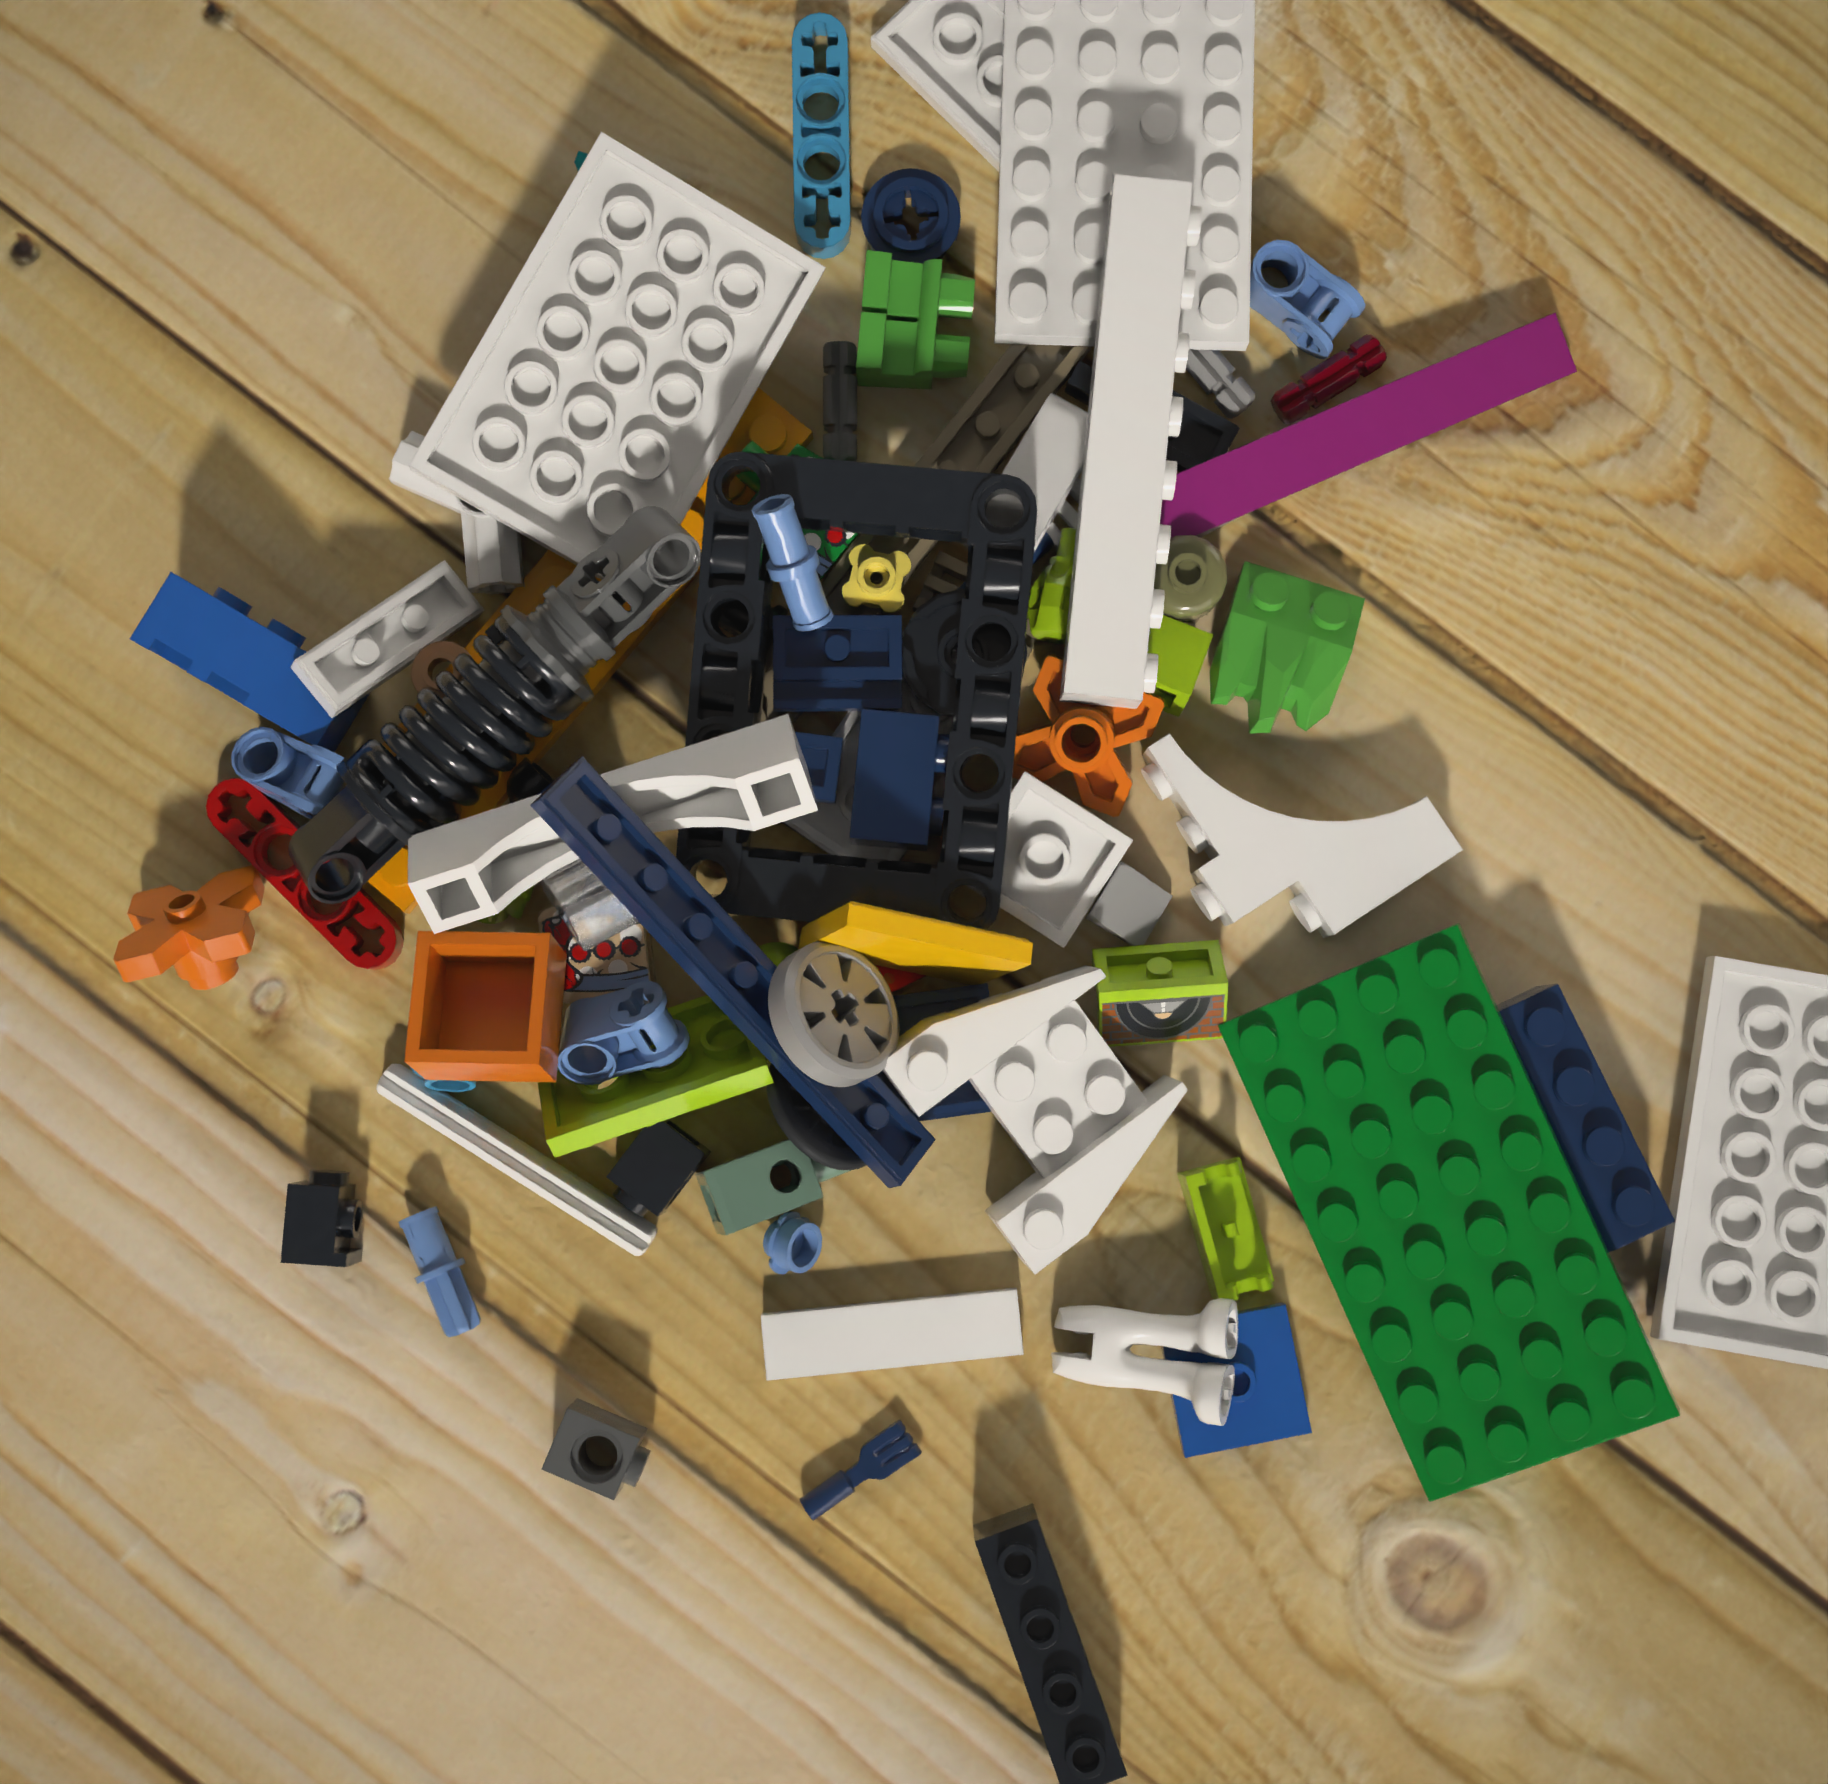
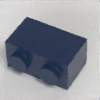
M862 709L849 836L851 844L927 851L929 836L941 837L944 798L932 797L935 772L946 773L949 734L938 733L939 716Z

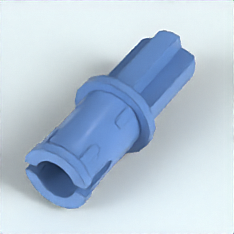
M437 1206L409 1216L398 1223L404 1231L409 1248L420 1272V1276L415 1278L416 1283L424 1282L444 1334L447 1337H454L478 1326L481 1322V1317L460 1268L461 1265L466 1263L464 1257L457 1260L438 1215L439 1210Z

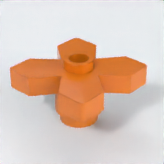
M1049 654L1043 662L1033 691L1050 719L1051 724L1016 735L1013 778L1019 780L1026 771L1044 782L1066 769L1073 772L1084 806L1109 816L1117 817L1123 809L1133 780L1114 748L1152 737L1164 708V699L1156 694L1144 692L1143 701L1137 709L1061 702L1059 700L1064 658ZM1077 724H1087L1093 727L1096 733L1094 741L1088 745L1076 743L1071 735L1073 727Z
M252 865L219 873L197 891L183 892L172 885H167L134 894L127 914L135 932L118 942L113 958L123 982L127 983L161 975L172 965L177 975L181 979L187 980L190 987L196 990L215 988L232 979L239 969L236 960L239 956L250 953L253 946L255 930L248 913L262 904L265 889L258 870Z

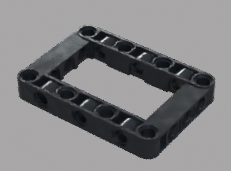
M743 451L725 455L711 468L707 481L685 747L708 740L719 730L730 733L761 723L773 580H771L766 566L770 556L758 522L752 513L754 505L771 496L789 494L795 503L794 509L802 529L967 543V576L964 599L962 598L955 669V706L952 730L949 734L943 799L944 823L940 859L936 865L750 847V830L729 827H690L678 829L676 858L696 880L698 866L703 860L715 861L723 867L727 877L725 889L721 894L710 895L728 914L812 922L850 901L988 930L996 920L1001 903L1037 525V505L1034 493L1023 480L1008 474ZM750 471L756 473L760 479L758 496L747 505L733 504L729 497L730 482L741 472ZM1000 494L1015 496L1024 507L1022 518L1016 525L1010 528L995 527L986 517L988 503L992 498ZM733 601H740L748 610L749 622L742 634L728 638L721 632L718 626L719 612L724 605ZM989 624L1004 627L1011 636V646L1008 653L997 661L983 660L974 650L973 641L976 633L980 628ZM974 754L987 755L998 766L999 776L997 783L987 791L972 790L962 779L961 770L963 763ZM969 884L976 886L983 892L986 898V909L976 918L965 919L959 917L950 906L951 892L961 885Z

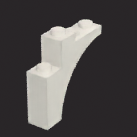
M1170 734L1149 746L1142 755L1147 766L1142 768L1141 772L1147 784L1159 800L1163 801L1168 797L1171 799L1182 816V819L1177 821L1176 825L1184 840L1196 854L1204 850L1211 860L1190 874L1197 884L1190 891L1205 916L1210 921L1219 917L1225 927L1241 919L1289 887L1295 895L1289 901V904L1304 928L1310 933L1317 929L1323 938L1335 935L1463 850L1427 796L1398 811L1368 819L1315 821L1294 818L1266 810L1245 801L1223 788L1206 775L1182 751Z

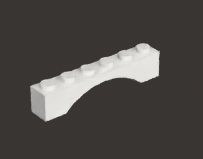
M789 714L600 774L653 833L690 827H729L756 831L818 811L808 767ZM541 794L411 835L412 837L408 839V885L434 934L498 914L521 893L554 871L579 859L530 806Z

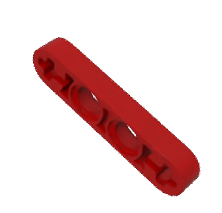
M227 779L214 786L208 795L206 803L207 816L212 825L347 961L356 967L378 970L388 967L397 960L402 952L404 943L402 930L396 921L363 888L355 896L342 902L338 910L331 914L323 915L316 911L312 905L311 894L295 865L284 870H277L272 867L267 856L269 844L280 835L287 834L293 836L301 827L276 801L243 779ZM233 795L243 799L250 796L251 799L246 805L247 810L262 823L268 824L271 816L275 818V822L268 824L257 832L249 823L237 818L228 820L227 817L233 809L227 801ZM252 836H255L250 845L247 842V839ZM360 903L364 907V911L353 916ZM352 916L367 929L376 931L382 927L385 932L381 935L379 941L385 949L380 955L369 951L361 954L359 949L364 943L363 938L352 927L344 925L340 934L335 930V927L344 923Z

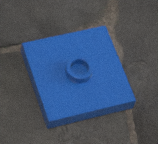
M1283 1302L1238 1311V1344L1236 1354L1232 1359L1216 1358L1199 1352H1188L1161 1346L1163 1359L1197 1363L1214 1362L1233 1365L1235 1368L1231 1405L1224 1426L1206 1424L1200 1421L1193 1408L1192 1401L1171 1394L1182 1454L1185 1458L1312 1433L1287 1308Z

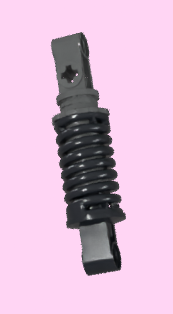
M656 506L644 507L630 515L624 525L605 543L582 559L573 573L557 588L553 585L543 593L545 597L544 603L539 604L534 612L525 615L506 605L500 611L502 614L495 620V623L485 631L488 636L479 635L474 640V649L483 659L479 664L468 654H459L454 659L453 665L464 677L461 681L450 671H441L436 676L435 683L445 694L443 698L431 688H423L417 694L418 704L427 712L425 715L412 705H405L399 710V720L408 729L407 732L393 722H388L381 727V737L396 754L395 757L378 740L369 739L349 759L344 758L336 765L339 775L347 786L308 823L301 826L293 834L289 842V856L310 894L316 900L327 904L344 902L355 896L378 870L405 845L408 846V839L412 837L411 835L458 821L462 812L461 805H475L480 800V788H493L498 783V771H511L516 766V754H529L534 749V736L547 737L553 729L552 720H565L584 701L587 703L594 697L585 678L589 669L593 668L599 659H604L607 662L615 655L616 651L614 648L630 633L640 628L657 607L695 575L701 562V549L698 542L666 510ZM664 542H666L664 546L656 552L658 547L662 545ZM596 573H600L604 577L600 582L595 578ZM625 602L631 606L630 611H626L622 607Z

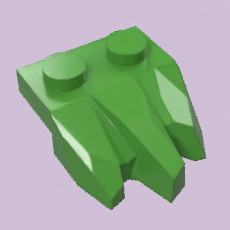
M1244 561L1209 671L1211 704L1227 705L1235 696L1243 697L1248 703L1249 734L1270 733L1281 709L1291 712L1299 728L1304 731L1310 729L1330 712L1353 650L1365 598Z

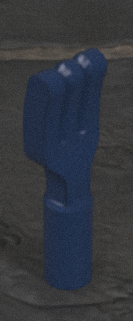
M898 1420L862 1445L858 1461L846 1471H838L799 1500L809 1517L814 1521L854 1493L855 1487L863 1481L887 1478L918 1457L922 1451L917 1443H913V1437L910 1433L906 1432V1427L902 1421Z

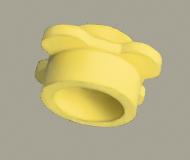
M867 544L855 546L849 553V562L852 565L850 581L842 587V595L846 603L853 607L863 604L870 608H881L883 612L889 614L900 610L904 605V595L901 592L903 578L911 571L909 557L902 551L885 554L873 551ZM874 573L882 575L883 580L880 584H873L870 578Z

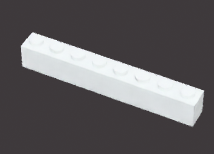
M1115 174L1110 191L1059 701L1137 709L1143 701V693H1154L1156 687L1158 654L1147 653L1150 628L1160 629L1165 591L1154 589L1156 564H1167L1171 538V526L1160 524L1162 500H1173L1177 476V461L1166 460L1168 436H1179L1183 414V397L1172 396L1174 373H1185L1190 339L1189 333H1179L1178 331L1181 309L1191 310L1196 270L1185 269L1187 246H1197L1202 217V207L1191 205L1193 182Z

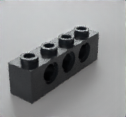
M1032 1503L974 1524L975 1544L1059 1784H1106L1128 1776L1120 1748L1034 1504Z

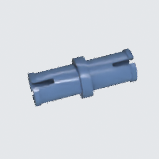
M780 494L768 497L754 505L752 513L758 522L770 556L766 563L771 580L780 583L792 616L793 626L797 631H811L826 625L832 620L834 615L827 603L816 570L820 564L816 548L807 545L794 509L795 503L793 498L789 494Z

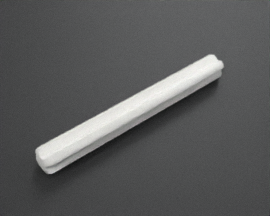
M391 1064L384 1071L376 1086V1090L380 1095L634 1256H641L654 1240L658 1229L653 1223L635 1214L623 1204L446 1092L425 1087V1079L419 1077L402 1064Z

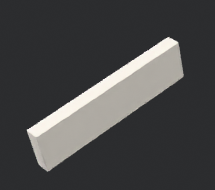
M1017 1288L761 1314L767 1381L1024 1355Z

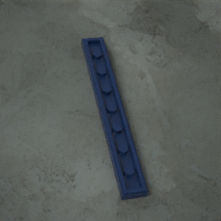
M582 756L573 762L530 806L888 1188L901 1186L936 1140L933 1135L877 1075L853 1086L832 1087L815 1081L796 1067L779 1044L769 1015L768 992L770 981L777 966Z

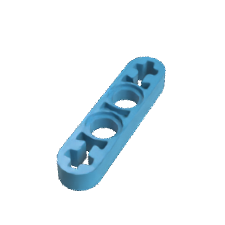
M814 13L807 15L798 22L792 36L794 224L797 241L803 251L814 258L827 259L835 257L844 251L851 235L849 55L847 34L842 23L830 14ZM820 35L827 37L829 46L826 50L827 74H815L812 46L814 45L815 37ZM815 93H828L835 97L839 103L838 110L829 119H813L803 109L808 97ZM819 152L830 153L836 157L840 164L837 173L830 179L823 181L813 179L804 170L808 158ZM816 198H828L830 223L834 226H840L830 228L829 238H817L815 229L806 227L816 225Z

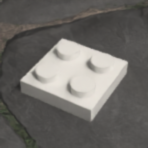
M1025 771L1011 792L1000 908L1064 948L1131 845L1133 839ZM969 884L966 885L967 887L974 890L981 896L985 897L983 892L976 886H972Z

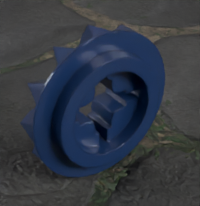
M915 168L896 170L880 178L867 193L861 213L862 229L872 251L892 253V260L922 264L930 259H942L953 242L957 241L961 220L959 203L951 187L939 176L929 171ZM905 198L911 199V206L915 207L917 216L928 217L929 219L919 224L917 240L911 241V236L907 234L905 226L901 224L894 225L893 222L903 218V209L906 208Z

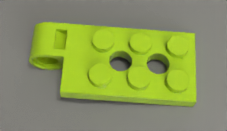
M771 942L759 946L776 966L787 956L799 950L795 946L784 942ZM708 995L667 1008L673 1019L680 1020L686 1026L690 1036L687 1049L671 1065L663 1068H648L611 1078L616 1080L611 1085L602 1089H598L599 1084L585 1085L575 1083L567 1079L560 1072L559 1068L557 1069L556 1083L538 1082L546 1142L554 1158L772 1084L774 1081L768 1059ZM654 1044L650 1046L652 1049H656Z

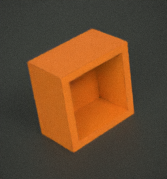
M418 931L404 1062L425 1080L556 1083L567 954L551 933L442 931L434 934L433 931Z

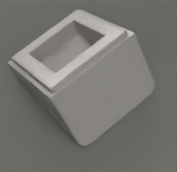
M1120 861L1086 916V919L1131 946L1144 945L1171 900L1172 895L1131 866Z

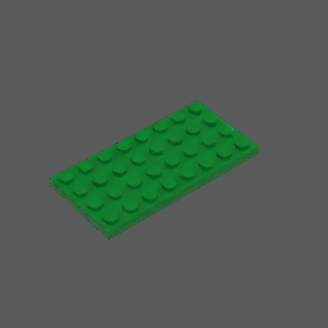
M1459 923L1218 1025L1429 1502L1680 1416V1408Z

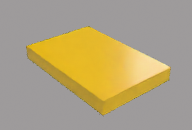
M850 901L802 927L799 949L816 941L831 943L865 955L874 965L970 985L982 984L1031 965L1033 942H1029V939L854 901Z

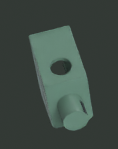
M789 1139L695 1173L716 1233L729 1235L823 1198L819 1183L851 1170H837L826 1167L806 1156ZM784 1164L790 1170L791 1182L789 1186L776 1190L770 1181V1171L772 1168Z

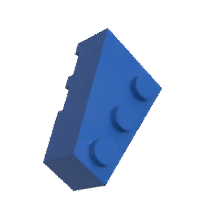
M170 572L131 635L130 640L165 658L192 676L218 689L311 745H318L335 752L370 693L334 718H331L290 668L295 659L306 653V651L301 649L306 640L304 636L273 618L266 628L247 617L252 606L233 594L218 587L212 596Z

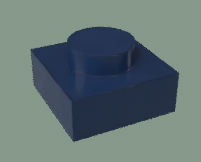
M795 732L808 767L816 802L836 804L844 745L843 738Z

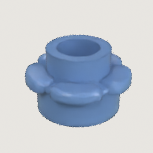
M789 1211L781 1215L778 1220L768 1227L764 1235L763 1247L765 1253L771 1257L769 1259L770 1268L775 1273L782 1275L788 1271L804 1273L811 1269L816 1263L822 1248V1234L819 1227L811 1223L808 1218L800 1217V1213L796 1211Z

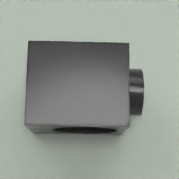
M577 1398L565 1412L542 1470L611 1500H615L624 1483L636 1487L651 1452V1450L640 1446L648 1428ZM604 1436L611 1440L617 1450L616 1463L610 1466H599L593 1463L586 1453L587 1438Z

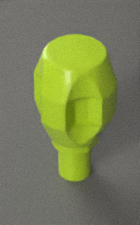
M1074 528L1062 529L1057 554L1050 558L1049 565L1045 567L1033 584L1029 599L1028 618L1031 634L1037 639L1054 644H1065L1076 537V529Z

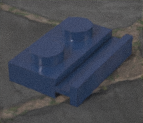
M773 615V711H862V709L901 711L903 709L902 615H834L832 620L826 625L805 632L795 630L791 615Z

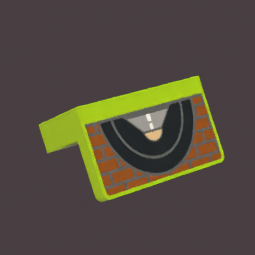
M1219 940L1092 949V967L1100 968L1106 975L1103 980L1095 985L1098 1001V1032L1109 1047L1223 1038L1218 1025L1225 1023L1227 1020L1228 979Z

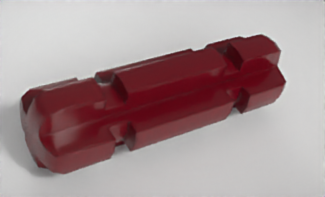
M1364 335L1350 344L1347 353L1343 350L1339 351L1301 375V379L1297 381L1298 384L1290 382L1276 391L1270 400L1274 412L1284 424L1294 423L1308 414L1307 411L1310 410V406L1315 409L1357 383L1356 380L1360 378V375L1366 377L1381 368L1387 359L1385 349L1374 335Z

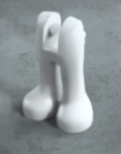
M1214 1299L1209 1301L1201 1313L1186 1316L1152 1314L1101 1305H1076L1059 1308L1054 1327L1070 1330L1078 1334L1093 1333L1092 1355H1087V1353L1052 1352L1053 1373L1091 1385L1136 1388L1181 1396L1192 1401L1193 1408L1200 1421L1206 1424L1224 1426L1228 1417L1234 1388L1235 1368L1233 1365L1142 1357L1133 1354L1130 1348L1133 1345L1163 1346L1188 1352H1199L1216 1358L1232 1359L1236 1354L1238 1344V1311L1235 1300Z

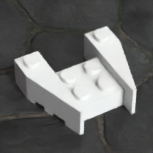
M1086 965L1004 994L1000 993L979 1000L977 1003L956 1010L945 1011L924 1018L899 1037L897 1049L888 1057L886 1067L882 1070L908 1107L919 1117L969 1080L1035 1170L1034 1174L985 1210L1021 1261L1034 1274H1037L1088 1235L1188 1090L1183 1082L1163 1075L1145 1090L1140 1091L1075 1001L1106 977L1100 968Z

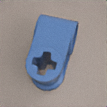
M1274 240L1266 243L1258 250L1251 262L1250 307L1283 331L1298 348L1315 358H1327L1333 351L1332 341L1350 318L1359 317L1365 310L1366 304L1363 297L1350 283L1330 273L1302 251L1298 245L1290 241ZM1271 267L1280 270L1286 276L1288 286L1275 288L1267 284L1263 279L1261 269ZM1325 310H1328L1330 312L1323 322H1319L1318 318Z
M258 727L249 730L235 743L231 754L232 767L238 776L274 801L288 806L309 819H312L347 786L336 768V765L344 757L321 746L308 745L271 728Z
M637 982L625 989L596 997L582 998L570 1004L566 1009L558 1068L567 1079L585 1085L600 1084L611 1078L648 1068H660L674 1062L684 1053L690 1041L689 1031L680 1020L672 1018L666 1008V993L657 982ZM647 1000L649 1003L645 1005L643 1001ZM654 1044L656 1049H652L650 1046Z

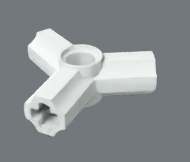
M411 431L405 440H401L392 459V470L389 480L394 485L461 514L468 590L471 593L493 595L512 593L517 587H525L520 533L411 471L408 465L425 436Z

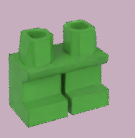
M867 250L856 361L857 385L866 387L932 389L933 377H967L970 337L937 334L938 317L972 319L975 279L957 274L942 273V259H930L922 264L892 260V253Z

